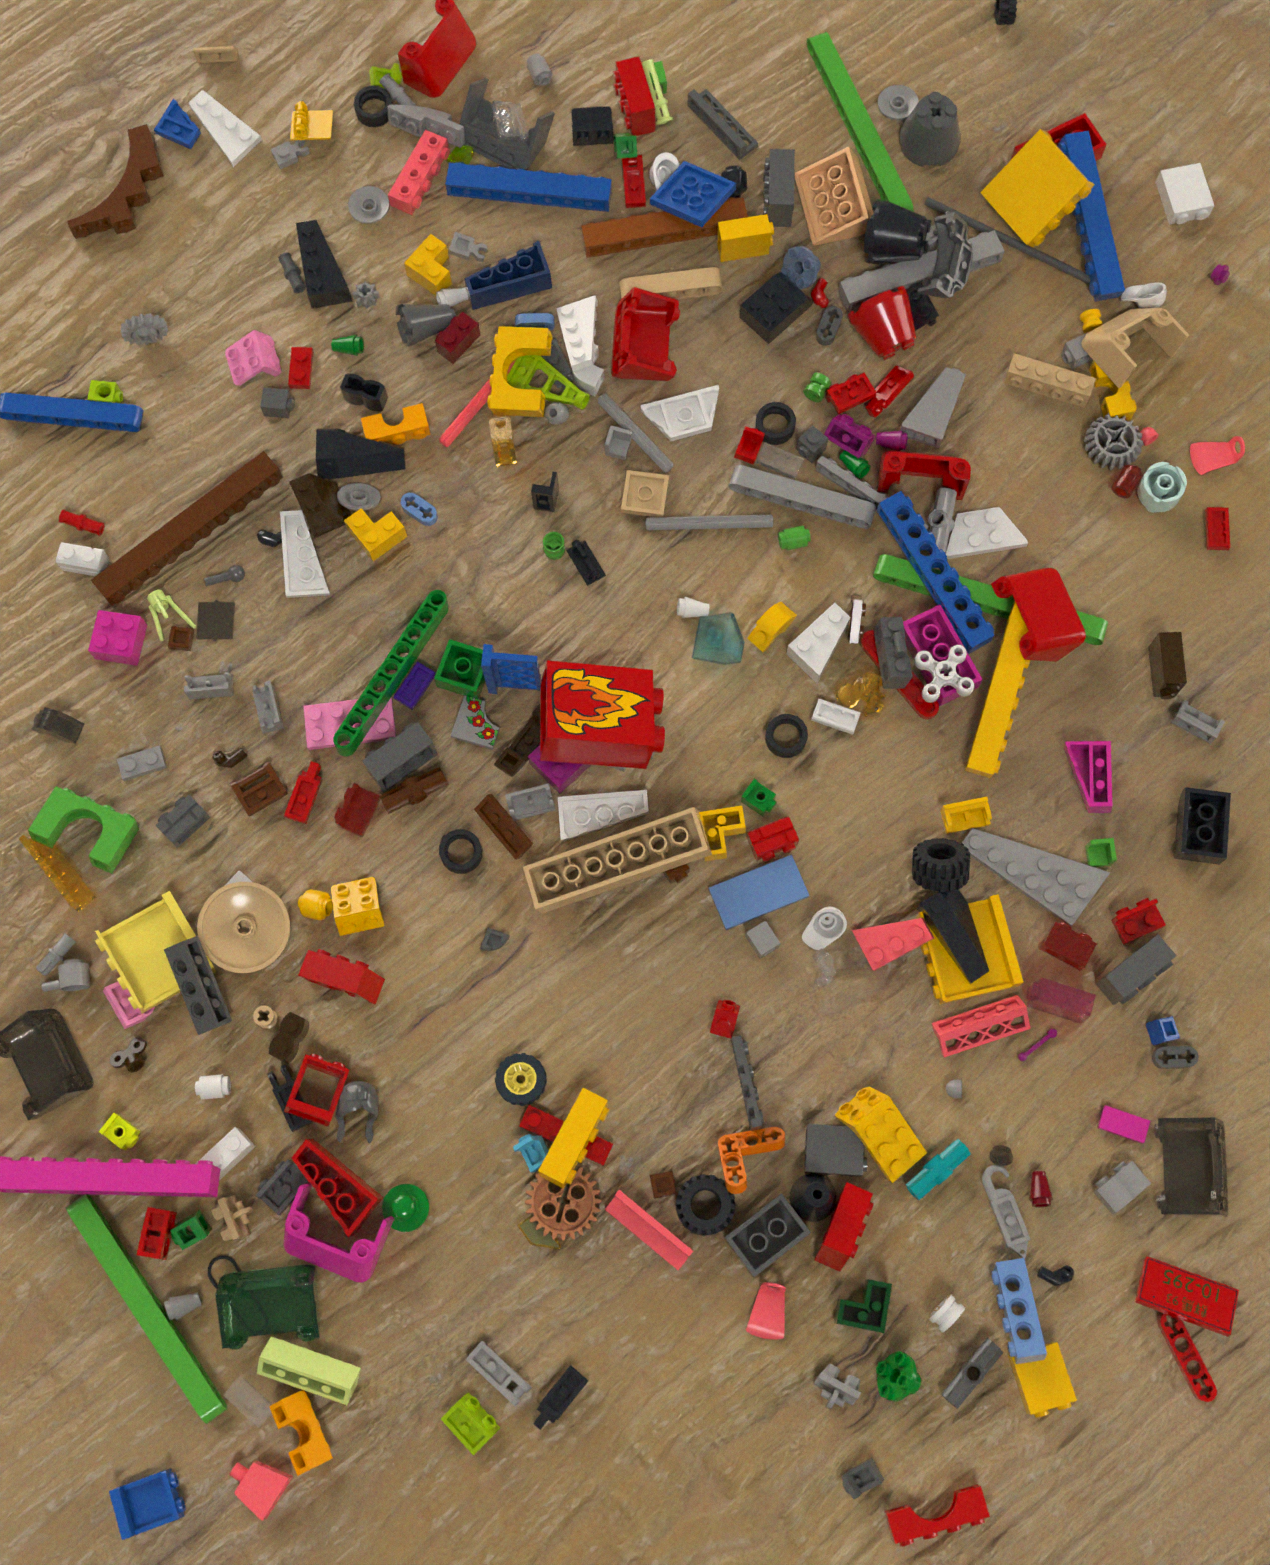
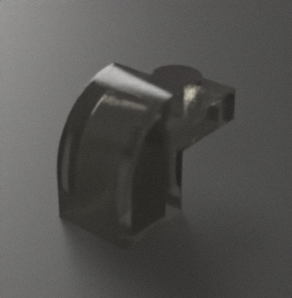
M45 707L44 710H40L35 716L34 725L31 730L39 734L51 735L66 743L76 744L84 723L65 713Z

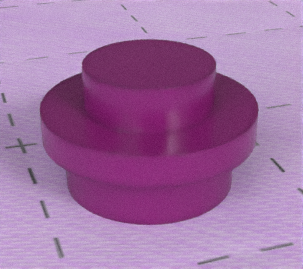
M1220 264L1215 267L1210 277L1215 285L1226 282L1230 275L1229 267Z

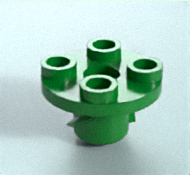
M412 1184L395 1186L386 1194L382 1204L384 1219L389 1216L394 1217L391 1228L400 1232H411L419 1229L425 1223L430 1210L427 1195L422 1189Z
M901 1351L894 1352L887 1356L884 1361H880L877 1364V1386L881 1397L892 1402H898L919 1390L921 1377L917 1373L916 1364L910 1355Z

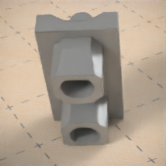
M828 1364L824 1371H821L813 1385L823 1390L820 1396L828 1400L827 1408L831 1409L834 1403L843 1407L845 1402L853 1406L861 1394L858 1391L860 1379L853 1375H848L844 1383L836 1379L840 1370L832 1364Z

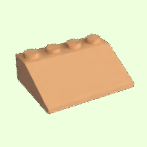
M850 147L794 173L814 246L858 237L866 233L867 222L870 221L874 213L858 156Z

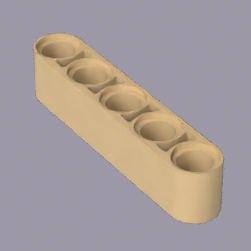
M715 267L630 277L621 280L619 283L621 299L633 287L676 300L717 295L723 290L720 270Z

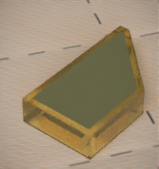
M533 1214L517 1225L531 1245L559 1250L562 1248L557 1239L552 1240V1233L549 1232L544 1237L545 1229L535 1230L538 1222H529L534 1216Z

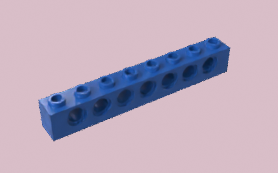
M900 491L880 502L877 512L937 606L941 605L967 653L970 654L992 641L994 628L990 622H986L983 618L980 606L977 603L974 604L970 598L971 593L967 586L962 585L959 581V574L954 567L951 568L948 564L945 552L942 549L939 550L935 544L936 539L931 531L928 532L926 530L922 516L919 513H915L912 508L911 499ZM905 515L907 520H900L897 516ZM915 532L919 537L911 538L908 533ZM927 550L930 556H923L920 551ZM938 568L942 573L935 574L931 569ZM950 586L953 592H946L943 587ZM955 604H962L965 610H957ZM973 622L977 628L970 629L966 623Z

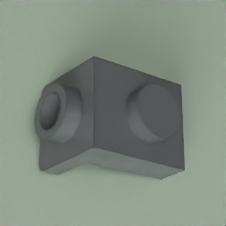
M872 1457L849 1469L841 1477L845 1491L853 1499L858 1498L862 1493L884 1481Z

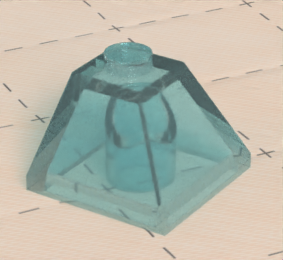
M732 612L699 618L692 653L693 659L723 665L741 663L745 642L735 615Z

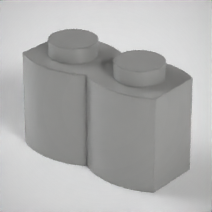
M1122 1161L1113 1169L1114 1175L1110 1178L1104 1176L1095 1184L1098 1187L1094 1191L1095 1195L1111 1214L1120 1211L1151 1184L1133 1161L1127 1164Z

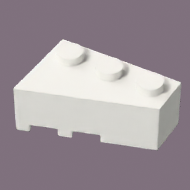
M834 603L788 645L786 654L817 684L848 627L850 616Z

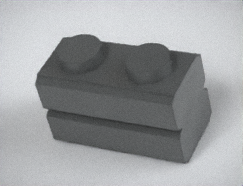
M190 795L186 798L181 797L174 805L175 808L169 813H163L155 825L177 848L211 818Z

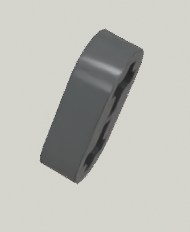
M831 306L825 310L816 334L819 344L827 346L833 343L842 322L843 313L840 308ZM835 314L836 318H834L833 323H830V317ZM826 329H829V335L824 338L823 334Z
M1190 1046L1160 1047L1152 1054L1153 1064L1161 1069L1190 1068L1197 1064L1199 1059L1198 1052ZM1185 1051H1187L1188 1055L1192 1056L1188 1063L1186 1059H1178V1056L1185 1054ZM1164 1052L1165 1056H1172L1173 1059H1169L1163 1064V1060H1159L1158 1056Z

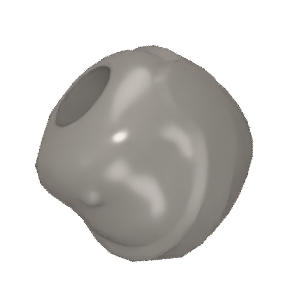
M561 402L551 403L547 406L545 415L549 423L560 425L568 420L569 409Z

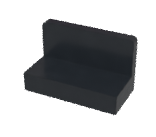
M552 472L550 486L532 484L533 509L555 512L559 492L557 472Z

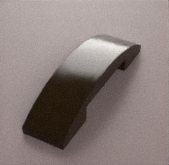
M540 704L533 711L531 719L510 747H506L494 763L495 767L510 777L517 774L528 761V756L540 745Z

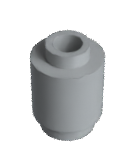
M533 54L527 59V69L534 83L542 86L548 84L553 74L546 59L541 54Z

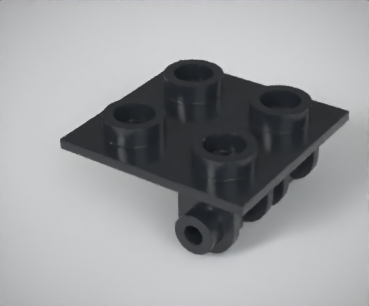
M921 281L906 290L909 296L915 331L926 324L933 326L936 324L935 319L939 316L929 296L917 293L918 288L923 287Z

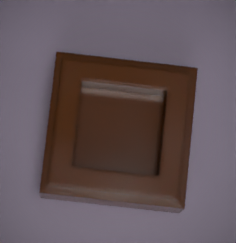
M171 626L168 648L191 651L194 629Z
M673 1171L649 1175L654 1199L677 1195Z

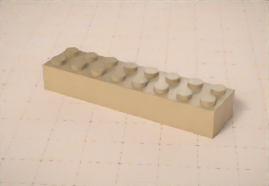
M695 807L524 866L523 869L535 909L543 914L710 856L712 852L699 812Z

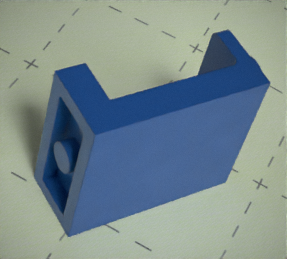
M171 1468L109 1491L122 1540L185 1517L186 1505L183 1497H179L177 1490L179 1480L177 1474L172 1472Z

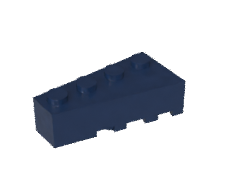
M539 240L533 243L532 247L517 251V255L507 260L503 258L498 261L497 265L491 268L486 267L464 278L473 310L552 288L551 273Z

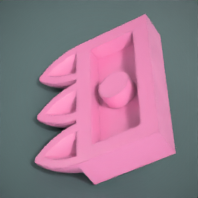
M119 982L106 986L103 989L124 1029L145 1021L155 1008L153 1007L143 1014L139 1008L134 1010L128 1000V997L132 995L128 988L123 990Z

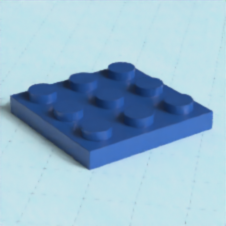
M684 161L652 195L650 205L703 227L736 190V183Z

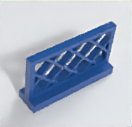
M483 645L481 667L489 694H497L498 687L540 690L541 674L537 656L495 653L493 645Z

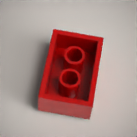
M640 57L617 61L616 71H613L615 81L613 87L615 95L620 97L618 103L620 112L625 114L624 124L626 130H630L631 135L636 136L655 132V105Z

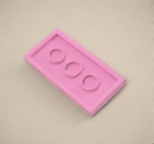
M392 697L361 744L386 741L390 737H396ZM358 699L304 706L308 750L335 747L333 737ZM368 705V706H366L364 709H365V710H369V709H371L373 706H372V705ZM355 723L352 727L357 728L361 723ZM343 741L340 745L345 746L350 741Z

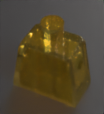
M496 412L493 418L489 420L496 467L515 465L517 460L510 417L506 416L504 412ZM501 444H507L506 447H500Z

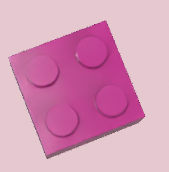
M98 610L88 651L96 660L138 666L147 624L141 616Z

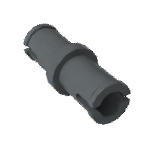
M290 253L281 254L278 260L284 269L285 278L289 280L294 293L303 292L306 286L300 276L299 267L295 266Z

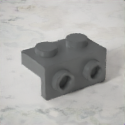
M289 1159L286 1162L284 1160L281 1161L274 1169L275 1174L269 1180L265 1179L257 1188L259 1192L256 1196L279 1216L294 1201L299 1186L308 1183L297 1165Z

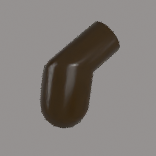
M240 748L232 755L216 751L212 758L219 767L233 768L245 759L247 754Z

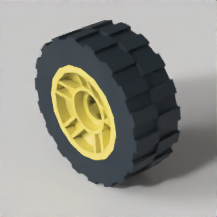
M515 1053L510 1057H506L503 1062L501 1061L499 1068L496 1070L495 1083L497 1091L505 1101L512 1105L525 1106L538 1100L541 1094L544 1093L545 1086L547 1085V1076L541 1062L534 1056L527 1055L526 1053ZM518 1075L525 1077L524 1083L519 1084L517 1082Z

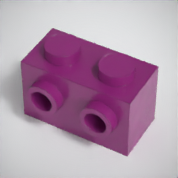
M846 414L834 417L824 433L828 440L857 458L866 455L876 435L871 433L872 430L864 425H857L853 422L854 419Z

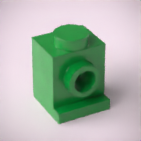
M630 133L613 134L614 153L617 159L637 157L636 135H631Z
M753 779L741 797L743 804L761 816H764L766 811L770 813L777 803L775 801L776 794L760 784L756 779ZM761 794L765 799L759 800L757 795Z
M199 1209L194 1214L174 1224L170 1231L173 1242L184 1250L206 1238L212 1229ZM187 1226H190L193 1232H190Z

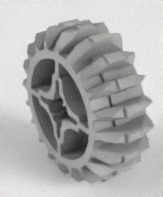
M1109 414L1105 415L1104 418L1100 416L1096 422L1093 421L1090 428L1086 431L1084 443L1086 444L1085 451H1090L1088 458L1094 457V464L1102 463L1101 468L1108 465L1110 471L1113 470L1114 466L1118 470L1122 469L1123 466L1127 468L1131 462L1136 461L1137 456L1142 451L1143 441L1141 440L1142 433H1138L1139 426L1133 427V420L1127 422L1126 416H1123L1121 419L1118 418V415L1114 418H1111ZM1123 436L1126 437L1129 446L1127 445V442L1124 440ZM1098 438L1100 439V442L1103 444L1104 448H1102L1099 444ZM1118 438V440H1117L1115 443H1112V444L1109 446V444H1110L1112 441H1115V440Z

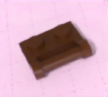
M269 761L263 763L261 768L244 778L229 783L249 817L288 794ZM269 774V778L242 792V788Z

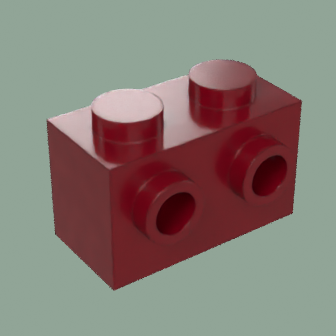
M462 311L459 316H455L451 320L449 326L444 331H440L436 336L437 352L454 364L481 336L479 324Z

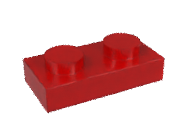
M291 347L289 389H310L314 353L312 347Z

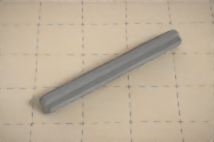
M604 393L598 398L599 405L621 428L631 431V438L665 473L673 468L672 461L607 394Z

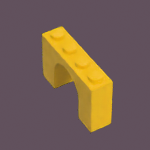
M498 327V334H495L494 337L496 354L492 356L494 372L490 376V387H492V390L487 400L488 408H490L494 415L544 417L546 398L542 390L514 388L508 384L507 373L511 364L519 357L525 355H551L553 335L548 328Z

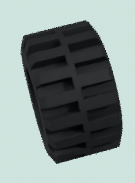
M932 838L931 840L927 839L918 843L913 849L912 879L922 888L934 892H951L962 888L969 880L971 856L969 849L961 842L947 838Z
M700 1174L690 1178V1180L683 1184L676 1199V1211L679 1220L686 1229L700 1236L714 1235L725 1229L732 1220L736 1207L734 1194L727 1190L724 1180L711 1174ZM710 1191L717 1196L720 1207L718 1213L713 1218L701 1219L692 1211V1199L698 1192Z

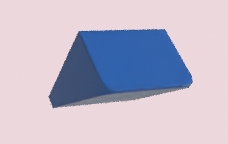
M1173 1016L1146 1023L1152 1045L1180 1038Z

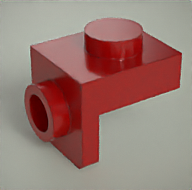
M745 426L734 458L754 465L765 433L756 428Z
M718 1000L710 1033L732 1039L740 1006L731 1000Z

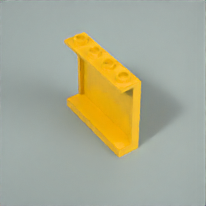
M1040 129L980 193L1023 242L1034 248L1045 240V236L1050 230L1052 231L1059 226L1060 220L1065 215L1070 214L1081 199L1086 198L1091 193V188L1095 184L1090 182L1052 141V137Z
M999 894L989 896L986 900L968 903L989 968L988 973L970 984L931 929L930 931L934 939L921 945V951L923 955H927L929 962L926 964L929 977H933L935 984L932 986L935 999H939L940 1004L1018 987L1024 983ZM919 912L916 918H924L923 912Z

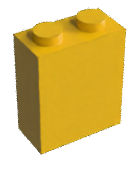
M768 215L718 222L717 248L720 262L769 255L770 246H773L772 235H774L773 222H769Z
M1058 1342L1045 1344L1047 1352L1045 1360L1016 1364L1014 1357L1008 1355L1026 1414H1034L1035 1418L1048 1415V1410L1057 1407L1058 1411L1072 1407L1071 1402L1077 1401Z

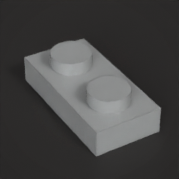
M160 745L117 759L124 782L167 768Z

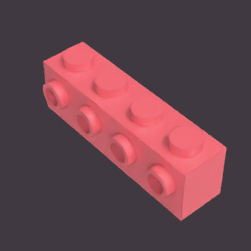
M428 130L424 131L388 193L390 206L410 215H413L415 209L420 207L423 195L430 190L431 181L434 176L439 174L443 160H446L450 154L447 138Z

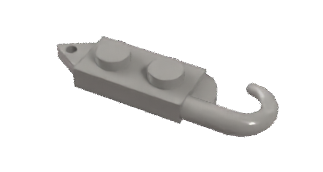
M991 1165L986 1168L982 1176L983 1186L989 1198L990 1206L1006 1247H1010L1020 1257L1025 1259L1028 1241L1031 1239L1015 1198L1007 1189L995 1190L991 1180L992 1173L996 1171L1003 1173L1006 1178L1009 1177V1173L1003 1166Z

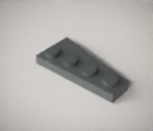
M741 1036L732 1037L731 1043L750 1131L758 1130L762 1127L764 1119L761 1109L758 1110V1091L756 1086L753 1087L751 1080L754 1077L751 1063H747L746 1055L749 1054L746 1041H742Z

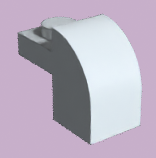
M596 344L594 349V364L599 356V348ZM593 364L574 372L572 370L575 385L580 390L596 396L604 381V369Z

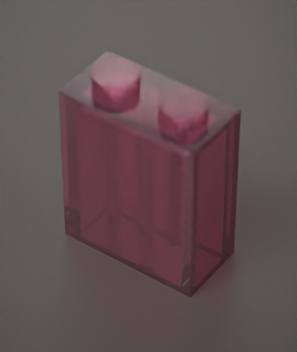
M1041 977L1036 983L1033 982L1032 987H1028L1025 999L1028 1000L1027 1007L1082 1023L1091 1015L1096 994Z

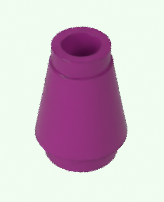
M903 430L877 432L876 445L896 451L906 450L908 433H903Z

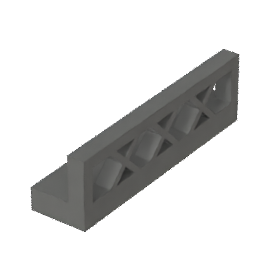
M695 89L688 93V107L739 160L758 147V142L707 89L700 94ZM705 97L711 102V106L704 100ZM718 113H721L724 116V120L718 115ZM730 126L735 127L737 133ZM743 140H747L750 145L746 147L747 144Z

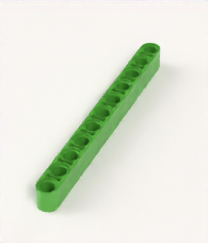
M824 32L807 38L808 51L881 200L890 201L914 212L913 203L830 35Z
M886 554L879 556L873 574L876 580L931 596L909 561ZM934 568L931 569L932 572L935 574L942 573L941 570ZM959 576V581L962 585L967 586L971 593L970 598L974 604L977 603L980 606L982 612L1005 619L1009 618L1015 601L1013 595L1006 599L996 596L992 585ZM943 587L946 592H953L952 587ZM1077 611L1086 632L1084 642L1092 645H1102L1108 622L1100 617Z
M84 1194L66 1207L67 1213L199 1417L205 1424H208L227 1410L228 1407L174 1322L169 1319L166 1310L90 1195Z

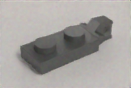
M555 338L552 340L551 355L541 357L572 382L574 381L573 373ZM556 380L554 382L557 388L562 387L563 390L566 388V386L560 383L559 381Z

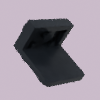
M611 107L573 108L571 110L573 146L614 144Z

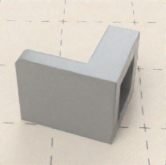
M611 425L605 442V455L626 460L632 442L631 431Z
M766 921L746 932L745 937L759 959L780 946L779 940Z

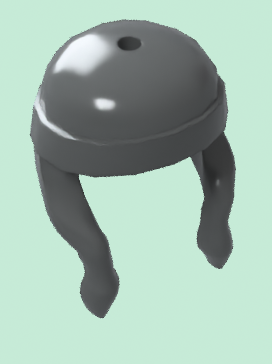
M355 1081L344 1085L335 1114L339 1126L337 1131L339 1143L345 1135L343 1116L359 1109L361 1106L370 1113L365 1136L368 1143L372 1142V1127L379 1111L378 1094H376V1089L372 1084Z

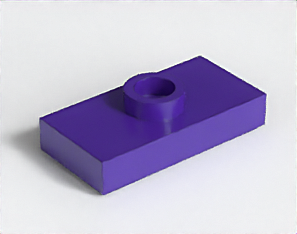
M417 662L394 695V700L413 710L435 678L436 672Z

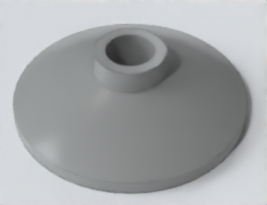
M904 85L889 86L878 97L880 112L885 117L893 120L907 119L918 103L917 94L911 88Z
M365 186L357 189L350 196L348 202L349 212L358 222L365 224L376 223L388 213L389 199L383 190L374 186Z
M352 483L339 489L337 499L342 506L348 509L359 510L362 508L363 510H369L379 504L380 493L370 485Z

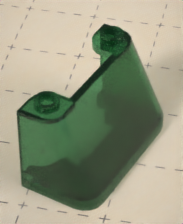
M304 1264L225 1274L219 1279L215 1297L222 1349H240L247 1343L249 1337L296 1332V1336L303 1341L320 1338L317 1276L314 1265Z

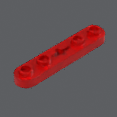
M869 630L863 634L860 644L863 651L880 669L874 631ZM912 672L913 677L906 687L896 690L918 716L926 720L932 719L939 711V703L937 700L929 703L923 699L922 690L924 684Z

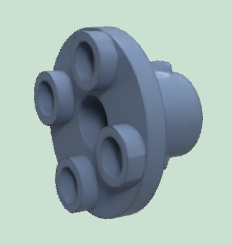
M804 246L793 247L788 250L784 257L781 273L800 289H805L815 282L821 267L820 260L811 250Z

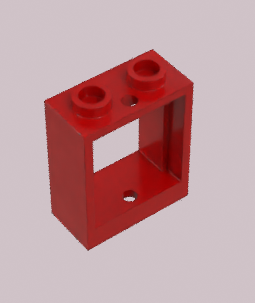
M305 1054L284 1112L329 1127L350 1069L345 1068L346 1066L340 1062L333 1061L330 1063L324 1061V1058L317 1054ZM307 1067L339 1078L328 1111L295 1100Z

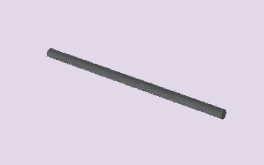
M927 197L924 205L943 214L947 211L950 213L955 212L967 222L969 227L980 232L995 230L1000 242L1090 285V277L1086 273Z

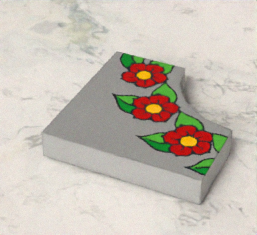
M464 695L451 738L491 750L494 749L500 728L493 725L486 717L485 701Z

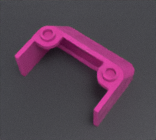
M308 1182L299 1186L285 1222L283 1242L285 1251L294 1257L358 1283L370 1279L393 1224L394 1217L389 1216L382 1221L375 1242L368 1239H360L353 1244L351 1251H348L307 1234L310 1220L306 1214L302 1213L312 1184Z

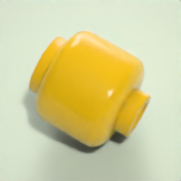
M309 889L299 897L298 907L303 917L322 921L332 913L333 903L327 892Z

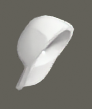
M1163 283L1130 286L1123 292L1121 301L1135 302L1140 309L1159 308L1165 302L1167 288Z
M831 906L819 910L814 914L802 934L804 943L815 950H822L838 939L847 927V920L844 914L839 909Z

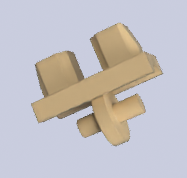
M235 1195L217 1200L218 1205L211 1211L216 1220L224 1218L227 1226L220 1229L222 1239L224 1241L236 1240L251 1235L247 1226L250 1223L247 1215L253 1212L252 1207L244 1208L242 1201H237Z

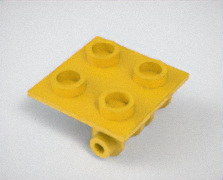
M303 101L296 103L295 111L292 112L290 140L331 139L333 110L308 111L307 105Z

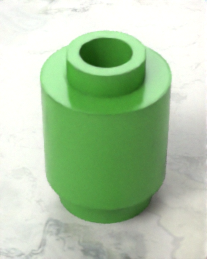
M803 525L783 529L782 532L778 533L781 550L786 549L788 551L807 547L808 542L811 541L809 529H805Z

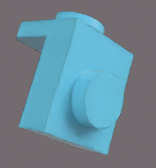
M527 1134L518 1140L519 1143L513 1146L515 1152L522 1153L531 1173L539 1170L548 1153V1149L542 1136Z

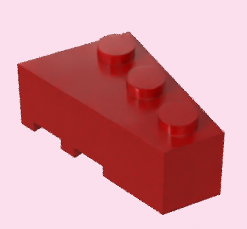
M318 949L317 952L307 951L298 976L334 991L338 990L348 993L351 997H361L369 1003L376 1005L385 979L369 970L368 964L357 960L355 964L350 963V959L341 955H337L334 958L330 956L331 953Z
M846 1182L814 1261L840 1272L848 1259L855 1257L859 1246L855 1244L857 1236L862 1237L866 1224L863 1223L865 1215L869 1217L874 1203L870 1202L873 1193Z

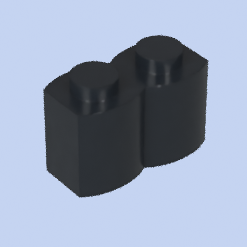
M345 374L340 386L345 401L353 405H364L372 411L380 412L384 410L388 396L383 384L374 380H364L355 374Z

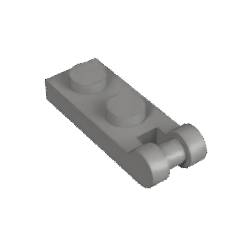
M481 1341L465 1359L514 1406L520 1402L519 1398L523 1393H528L532 1388L484 1341ZM513 1380L517 1387L511 1392L507 1386Z

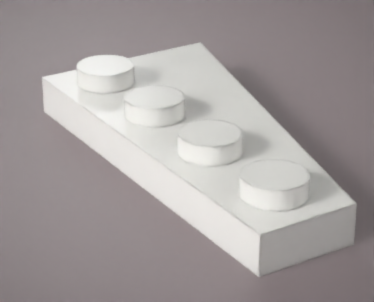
M201 90L189 102L191 110L208 130L210 136L219 145L221 151L227 156L233 167L262 141L259 134L205 91Z
M596 295L556 308L573 372L594 364V336L596 334L595 321L597 319L596 307L598 304Z
M302 510L280 511L286 598L330 595Z
M647 790L558 797L561 842L649 814Z

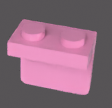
M253 330L225 351L233 382L237 386H241L261 371L273 376L282 373L273 339L271 336Z

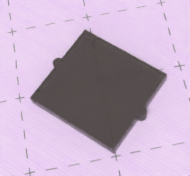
M218 600L214 602H198L196 638L213 639V641H217V639H233L235 603L218 602Z

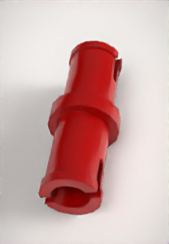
M64 509L59 515V523L76 527L78 531L85 530L101 536L104 532L105 523L89 519L87 515H77Z

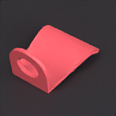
M1240 436L1233 437L1229 442H1197L1190 445L1191 461L1195 470L1200 475L1235 464L1245 453V443ZM1237 441L1240 443L1241 447L1239 453H1237L1235 449V444Z
M761 1283L746 1328L748 1333L764 1339L778 1340L784 1338L786 1287L775 1283Z

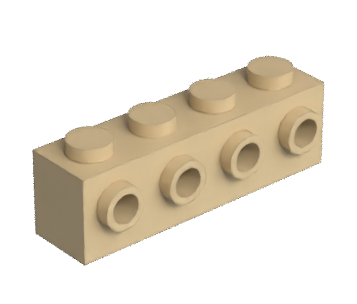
M1014 353L1004 383L1085 408L1096 378Z

